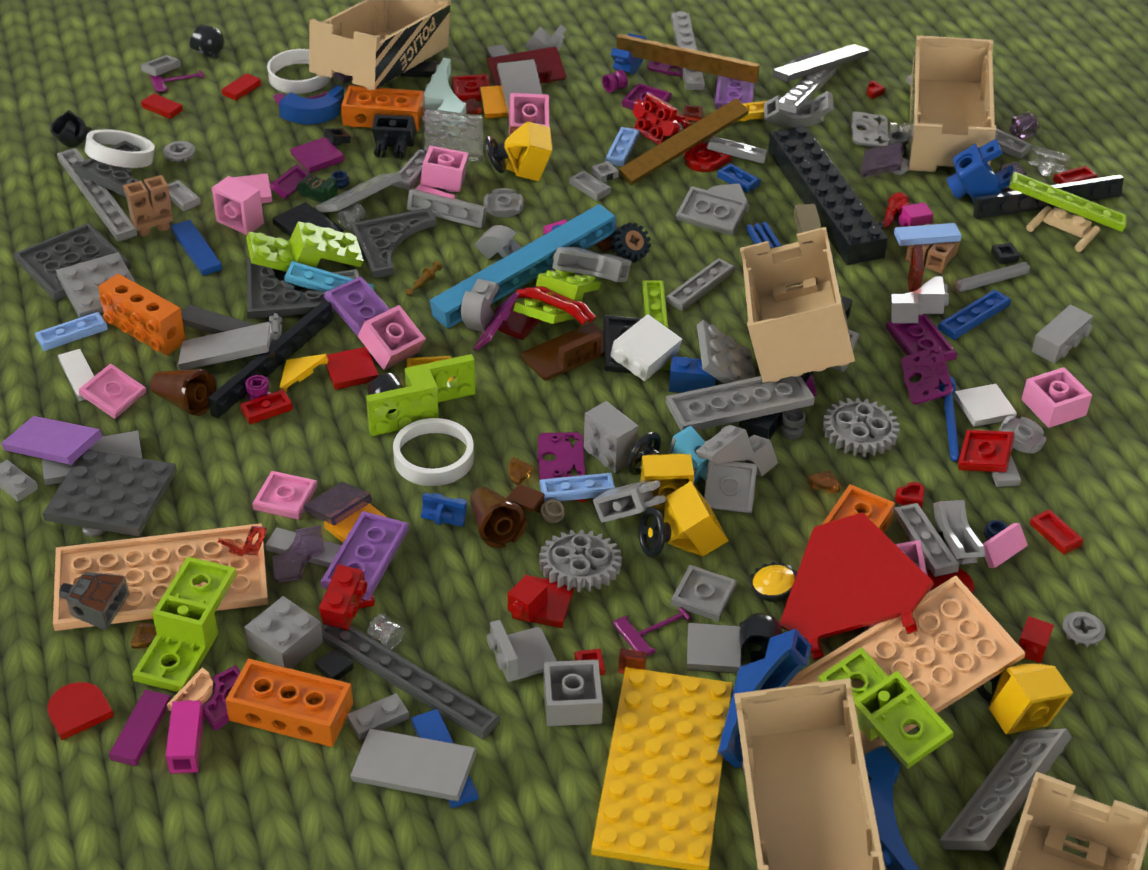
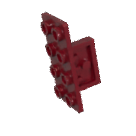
M557 47L487 58V64L494 85L501 86L497 63L533 59L540 84L565 80L567 76Z

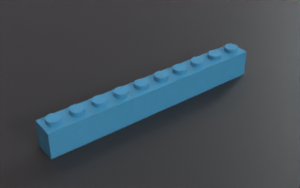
M600 204L596 205L430 299L432 316L447 329L463 321L461 317L463 296L466 291L471 292L477 279L498 284L499 289L492 301L494 303L534 280L540 273L553 269V256L557 251V247H581L587 249L612 235L616 231L615 215Z

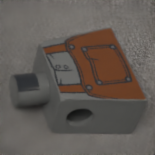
M91 572L83 573L75 585L63 583L59 590V597L67 600L70 614L74 618L104 630L108 629L129 595L125 576Z

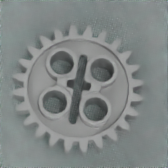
M847 398L846 403L839 400L838 406L832 404L831 409H827L823 419L822 430L825 431L824 437L830 438L829 443H836V449L843 447L845 454L853 451V456H856L859 452L863 457H866V453H870L874 457L876 451L884 454L885 449L891 450V446L896 444L900 423H897V416H892V410L885 411V405L878 407L877 401L870 404L867 398L864 402H861L859 398H856L855 402Z
M581 529L579 534H575L573 530H570V535L560 532V538L553 535L552 541L546 540L545 546H541V553H539L540 571H543V577H549L550 583L558 581V588L567 585L568 591L572 587H576L577 591L580 592L582 587H585L590 592L591 586L601 589V583L609 585L610 580H616V574H620L622 563L621 550H617L616 543L611 544V538L603 540V534L593 536V531L584 534V531Z

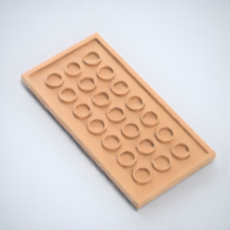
M262 523L56 547L53 607L54 630L94 626L74 618L70 614L67 600L59 597V590L63 583L75 585L81 575L86 572L123 575L126 577L129 595L111 624L153 619L152 612L187 556L236 568L237 576L216 611L268 605ZM202 582V583H200V584H198V585H195V586L201 587V586L206 585L207 583H206V582Z
M954 576L928 592L914 610L913 616L918 632L907 634L906 628L903 627L901 616L882 621L797 673L786 687L819 683V675L862 647L888 676L898 670L936 713H939L1005 671L1007 667L1024 659L1025 652L961 580ZM860 679L851 681L852 687L856 689L862 688L865 685L864 681ZM906 725L904 731L907 733L915 728L916 725ZM859 729L864 754L881 746H887L879 736L870 742Z

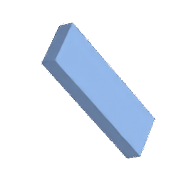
M621 127L605 158V162L609 161L612 165L624 166L639 138L640 130Z
M955 223L896 227L894 230V235L900 246L957 242L961 240V233Z
M96 312L36 332L35 336L43 351L103 332L108 330V327L101 314Z
M612 473L539 480L540 491L545 494L544 502L551 499L568 501L596 498L605 491L615 488Z

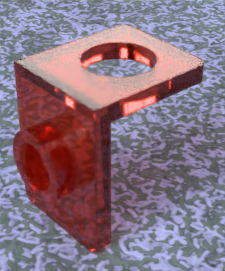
M252 526L244 545L232 539L219 538L217 542L229 547L228 552L241 557L243 555L257 556L267 528ZM258 533V539L252 545V540L254 536Z

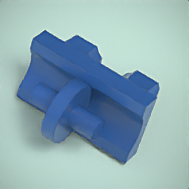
M424 493L422 495L421 518L434 520L437 525H442V523L461 527L465 525L467 501L465 499H452L443 497L442 494Z

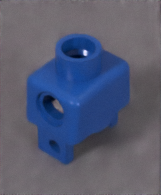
M997 139L979 148L977 144H974L953 157L956 173L946 178L956 199L969 194L974 202L975 197L1002 193L1001 189L1010 185V177L1015 172L1012 165L994 174L988 164L989 161L1003 154Z

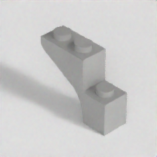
M557 247V251L553 256L554 263L552 268L559 271L598 276L615 282H627L632 261L612 254H598L581 247Z
M943 276L933 277L914 292L891 294V323H918V315L944 314V306H948L949 295L947 293V284H943Z
M733 425L722 428L717 435L707 440L703 446L696 450L699 458L710 459L711 462L716 464L734 461L757 464L756 475L763 476L778 464L771 440L756 435L748 438L745 429Z
M965 500L933 503L935 530L938 533L943 532L944 543L959 565L977 563V558L985 557L983 544L969 526L965 510Z

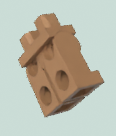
M162 175L144 179V185L142 181L123 185L129 206L130 219L140 236L149 235L151 233L150 227L157 226L160 231L170 228L173 216L171 214L169 186Z
M960 241L908 245L905 260L922 267L925 264V268L943 274L950 259L958 253Z

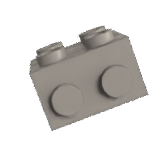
M500 620L490 622V634H487V642L489 648L494 651L498 668L503 670L507 682L544 672V662L557 661L541 628L534 627L507 635Z

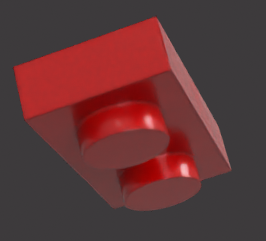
M282 389L241 403L240 410L249 425L291 411L293 410V405Z

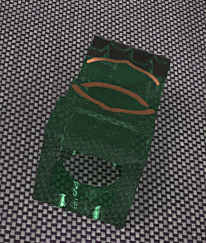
M308 174L297 184V190L300 195L323 203L338 195L337 180L335 178L329 177L327 180H322L313 174Z

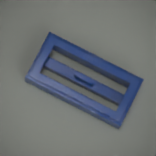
M731 163L719 170L717 174L718 178L729 184L740 183L742 190L746 193H749L750 189H755V186H760L761 179Z
M763 222L762 226L759 223H756L755 227H752L751 224L747 225V232L754 244L769 241L770 248L781 246L767 222Z

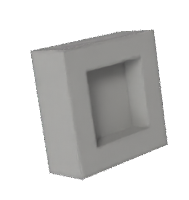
M609 161L591 166V173L602 182L618 178L619 171Z

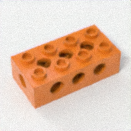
M349 85L341 105L343 126L368 127L372 129L375 115L413 116L416 130L419 131L422 116L425 112L424 91L392 88L368 90L364 86Z
M119 273L98 286L99 299L103 308V318L108 324L114 325L122 332L133 336L139 342L147 344L155 351H159L166 356L182 346V341L186 340L180 307Z
M849 484L822 524L863 512L885 533L892 521L895 502Z
M249 658L225 700L229 721L329 747L334 746L347 719V714H349L353 706L350 683Z

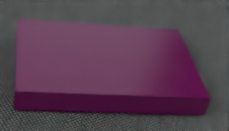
M926 314L918 315V323L886 322L885 328L906 355L939 346L943 350L946 361L956 359L957 352ZM935 352L930 353L931 356L927 358H932V360L935 363L936 356L939 354H935Z

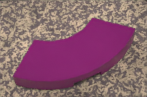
M237 665L212 677L215 687L214 694L202 706L204 718L214 731L229 722L225 700L240 674Z

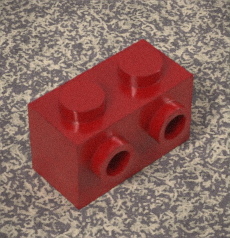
M340 564L337 565L319 606L323 624L345 630L349 629L352 620L356 617L361 598L367 591L368 583L365 581L363 570Z

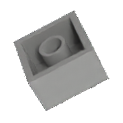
M605 401L585 413L584 449L614 473L628 466L629 455L638 441V425L609 402Z
M284 596L244 627L247 647L270 664L289 669L295 667L323 643L321 622Z
M598 660L544 662L543 684L547 726L602 724L603 700Z

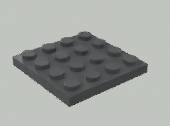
M87 450L77 459L44 510V520L139 537L176 474V464Z

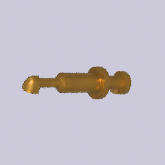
M435 261L431 268L426 267L423 269V275L414 282V286L410 290H406L407 296H411L416 289H420L429 280H434L436 277L435 272L441 271L443 268L441 263Z

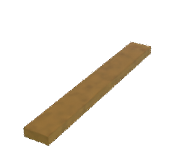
M622 34L617 36L616 49L629 51L636 58L755 84L758 82L760 64Z
M736 98L619 168L618 173L630 185H633L747 116L749 110Z

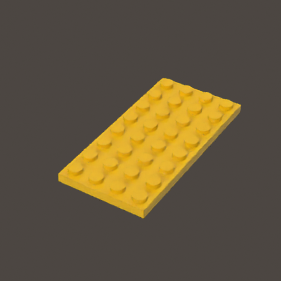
M625 667L591 855L685 870L709 869L723 757L718 753L730 706L733 682Z

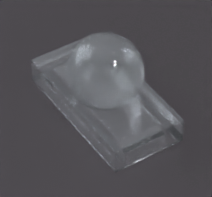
M1033 145L1029 164L1037 166L1041 174L1051 175L1055 171H1068L1071 155Z

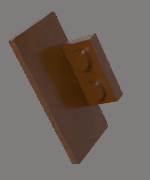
M592 322L521 352L520 357L546 381L603 356V331Z

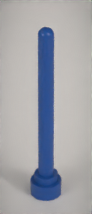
M950 377L953 392L943 396L950 459L956 463L960 458L953 404L956 382L953 377ZM939 381L940 385L938 390L943 392L945 391V387H948V385L944 386V384H942V381Z

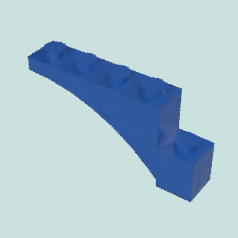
M797 629L771 637L764 659L739 667L718 753L735 769L742 767L743 755L734 694L786 687L793 677L803 667L808 665L812 645Z
M881 746L864 754L884 865L888 870H919L902 840L893 808V784L897 782L900 765L887 749Z

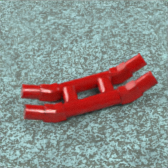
M544 286L517 289L516 291L519 294L517 298H533L569 313L581 325H584L587 321L592 323L596 319V316L589 310L590 308L583 302L565 297Z

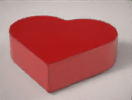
M910 482L906 487H899L896 490L895 501L903 506L918 503L922 509L925 488L918 482Z

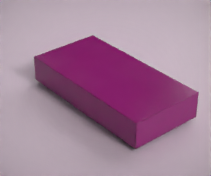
M296 164L273 181L270 188L286 200L305 185L302 181H304L303 178L307 177L308 173Z

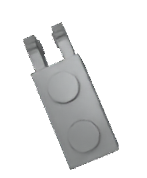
M644 480L613 488L593 499L601 523L635 515L651 506L665 502L666 498L664 495L653 497L651 492L661 486L659 480L652 482Z

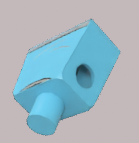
M688 426L673 436L668 454H691L694 470L693 484L702 479L706 481L709 459H702L697 456L696 450L703 446L705 441L692 426Z

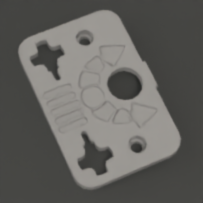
M863 112L852 113L851 132L852 141L855 144L877 148L888 147V119L885 116ZM861 126L866 130H859L856 127Z

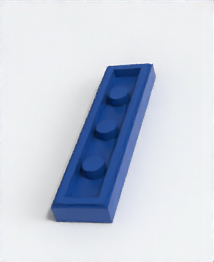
M191 220L171 225L172 233L202 276L222 270L221 262Z
M994 289L940 322L937 329L955 340L1010 306L1011 299Z
M438 709L411 718L412 725L419 738L454 744ZM469 775L460 800H448L451 809L478 800V792Z

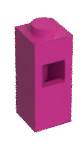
M186 700L172 702L166 749V760L170 774L194 773L199 770L204 724L201 701Z

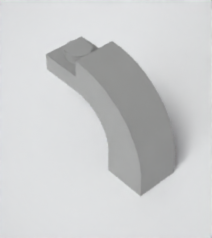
M828 91L807 101L796 113L777 109L778 101L782 99L779 95L764 103L765 120L782 127L812 126L823 122V116L834 110L833 94Z

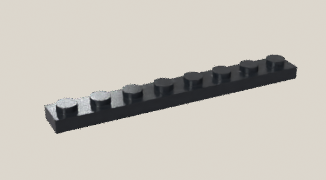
M1115 175L1051 186L1089 201L1122 196L1124 177ZM1018 191L975 197L973 216L976 219L1044 209L1046 206H1056Z
M322 301L269 346V352L259 354L208 397L211 416L219 418L240 399L245 397L248 393L245 382L249 377L254 375L267 377L297 350L302 348L311 338L316 336L325 326L329 325L333 320L331 302Z

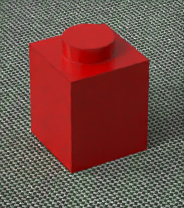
M526 574L507 593L508 611L515 617H520L530 622L547 604V585Z
M1028 616L1018 645L1025 652L1026 659L1041 664L1054 624Z

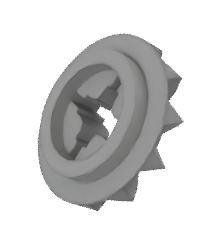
M185 141L172 142L163 149L165 159H169L170 162H186L187 159H192L193 155L196 154L194 145Z
M1073 612L1064 618L1062 632L1066 633V639H1073L1075 645L1083 643L1087 648L1090 644L1097 646L1103 640L1105 627L1100 619L1090 613ZM1080 625L1082 626L1084 631H1087V634H1084L1083 631L1079 629Z

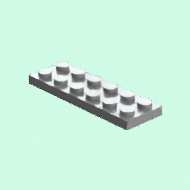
M761 376L669 395L666 396V405L681 431L688 426H692L696 431L814 405L815 398L801 376H790L781 378L776 382L764 383Z
M1067 728L1022 731L939 841L945 850L982 851L993 848L1000 835L1010 825L1016 813L1024 806L1035 773L1039 772L1045 775L1051 769V765L1059 754L1064 751V747L1072 738Z

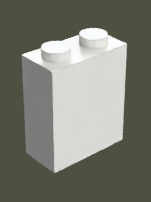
M647 314L613 342L610 356L634 375L646 381L668 363L672 356H676L679 353L682 338Z

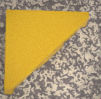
M321 354L286 360L279 386L280 390L283 389L287 393L288 387L293 383L303 381L314 372L313 369L318 365L327 364V355Z

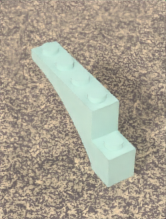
M443 58L440 65H437L435 74H432L430 83L426 85L424 113L433 112L441 116L440 125L443 127L462 129L466 121V103L460 101L451 90L448 83L451 76V59Z

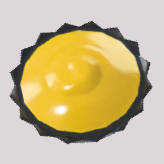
M775 562L763 564L761 568H756L755 573L750 575V589L765 601H782L789 597L797 571L793 570L791 565H785L783 562L779 564Z

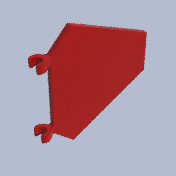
M863 512L813 527L779 624L781 628L787 631L797 629L812 645L810 653H812L813 660H818L824 657L820 639L901 616L903 627L906 628L907 634L918 632L913 612L934 583Z

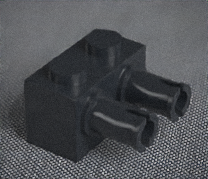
M375 115L372 126L376 144L374 155L380 158L381 152H383L382 158H384L387 154L388 146H395L393 151L394 157L399 159L401 152V159H403L406 155L407 146L414 147L417 134L414 117Z

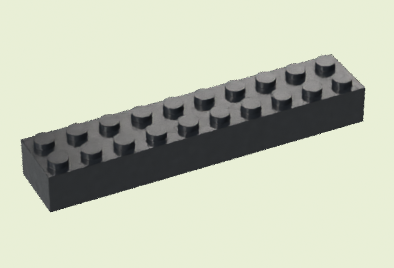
M799 126L792 129H780L770 132L769 154L803 203L815 204L821 228L826 227L828 239L845 264L850 265L885 258L888 237L806 126Z

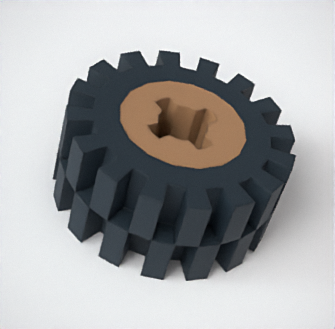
M630 222L624 224L613 233L614 235L611 236L613 241L610 242V246H614L612 252H617L616 256L635 263L649 253L651 243L648 242L651 238L646 237L648 232L647 230L642 231L643 226L637 228V223L632 224Z

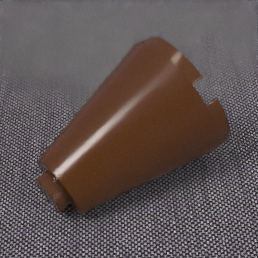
M203 369L160 371L155 373L150 381L153 393L188 414L196 416L203 415L210 409L208 397L216 391L214 376Z
M479 487L472 492L470 504L479 535L488 546L503 548L506 547V543L510 541L514 543L523 535L527 519L523 509L518 504L488 487Z

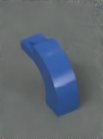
M630 33L628 34V36L647 40V38L644 36H639ZM612 48L611 56L614 60L612 68L614 70H623L625 73L634 74L644 60L633 57L629 51Z
M337 85L325 96L315 99L303 98L290 92L279 101L280 117L294 123L309 125L333 120L339 116V107H341L344 100V87Z

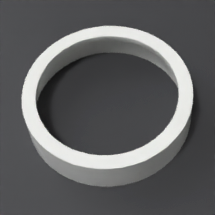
M293 49L281 52L272 57L267 65L269 83L275 89L285 93L304 94L314 92L326 86L331 79L327 76H316L311 79L296 81L282 79L275 75L278 70L289 65L309 64V49Z
M108 129L94 130L87 133L85 153L99 162L127 168L146 167L153 162L155 146L150 140L142 136ZM126 141L141 148V150L135 152L121 151L100 144L117 145Z
M427 418L415 421L401 429L394 439V464L402 477L418 485L442 486L453 483L465 476L473 465L474 443L472 436L465 427L448 419ZM428 433L448 434L460 439L467 446L464 455L457 462L435 469L422 468L411 464L403 457L400 449L410 439Z

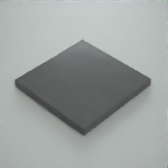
M86 223L13 254V257L31 278L54 301H57L67 296L57 277V269L119 251L90 223ZM119 252L127 268L131 269V262Z

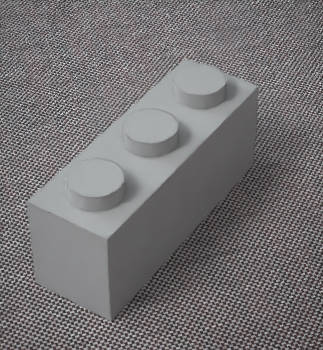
M1069 305L1036 334L1032 352L1055 364L1061 357H1066L1072 347H1077L1084 336H1089L1093 328L1091 325L1093 315Z

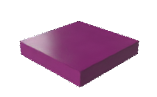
M638 83L622 100V107L633 110L634 103H636L635 100L640 99L644 101L646 94H652L668 103L672 99V93Z
M325 137L290 149L291 155L309 173L344 161V155Z

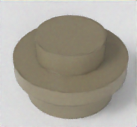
M551 499L542 504L540 514L549 523H559L565 515L564 506L558 500Z

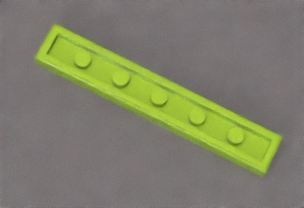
M1013 172L1010 177V189L1121 232L1126 227L1125 214L1017 172Z
M643 280L644 317L649 314L668 328L664 281ZM672 359L659 370H671Z

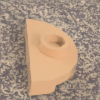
M202 667L167 703L168 711L172 710V702L191 700L201 701L202 706L206 704L213 695L214 688L209 672Z

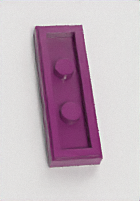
M144 690L109 753L110 760L137 766L168 709L167 703L171 700L170 695Z

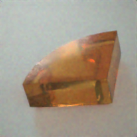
M515 457L510 460L509 477L514 484H521L533 473L531 465Z
M830 470L808 476V484L815 489L818 487L828 490V493H837L841 490V485Z
M139 622L130 642L132 649L150 646L157 635L155 624Z

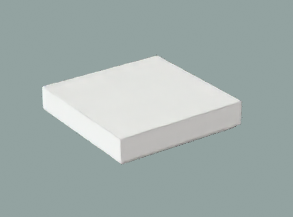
M997 384L959 390L954 393V399L973 427L1002 422L1006 417L1017 415V412Z

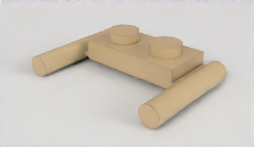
M1049 206L1044 207L1026 226V229L1032 232L1043 221L1046 224L1082 238L1075 245L1077 252H1081L1100 232L1098 226H1091V221L1066 212L1064 209L1057 207L1051 209Z

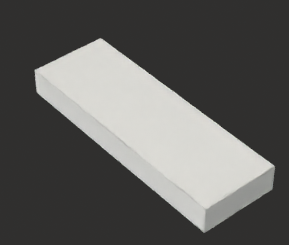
M81 349L58 355L59 362L78 400H86L79 395V389L91 380L94 375Z

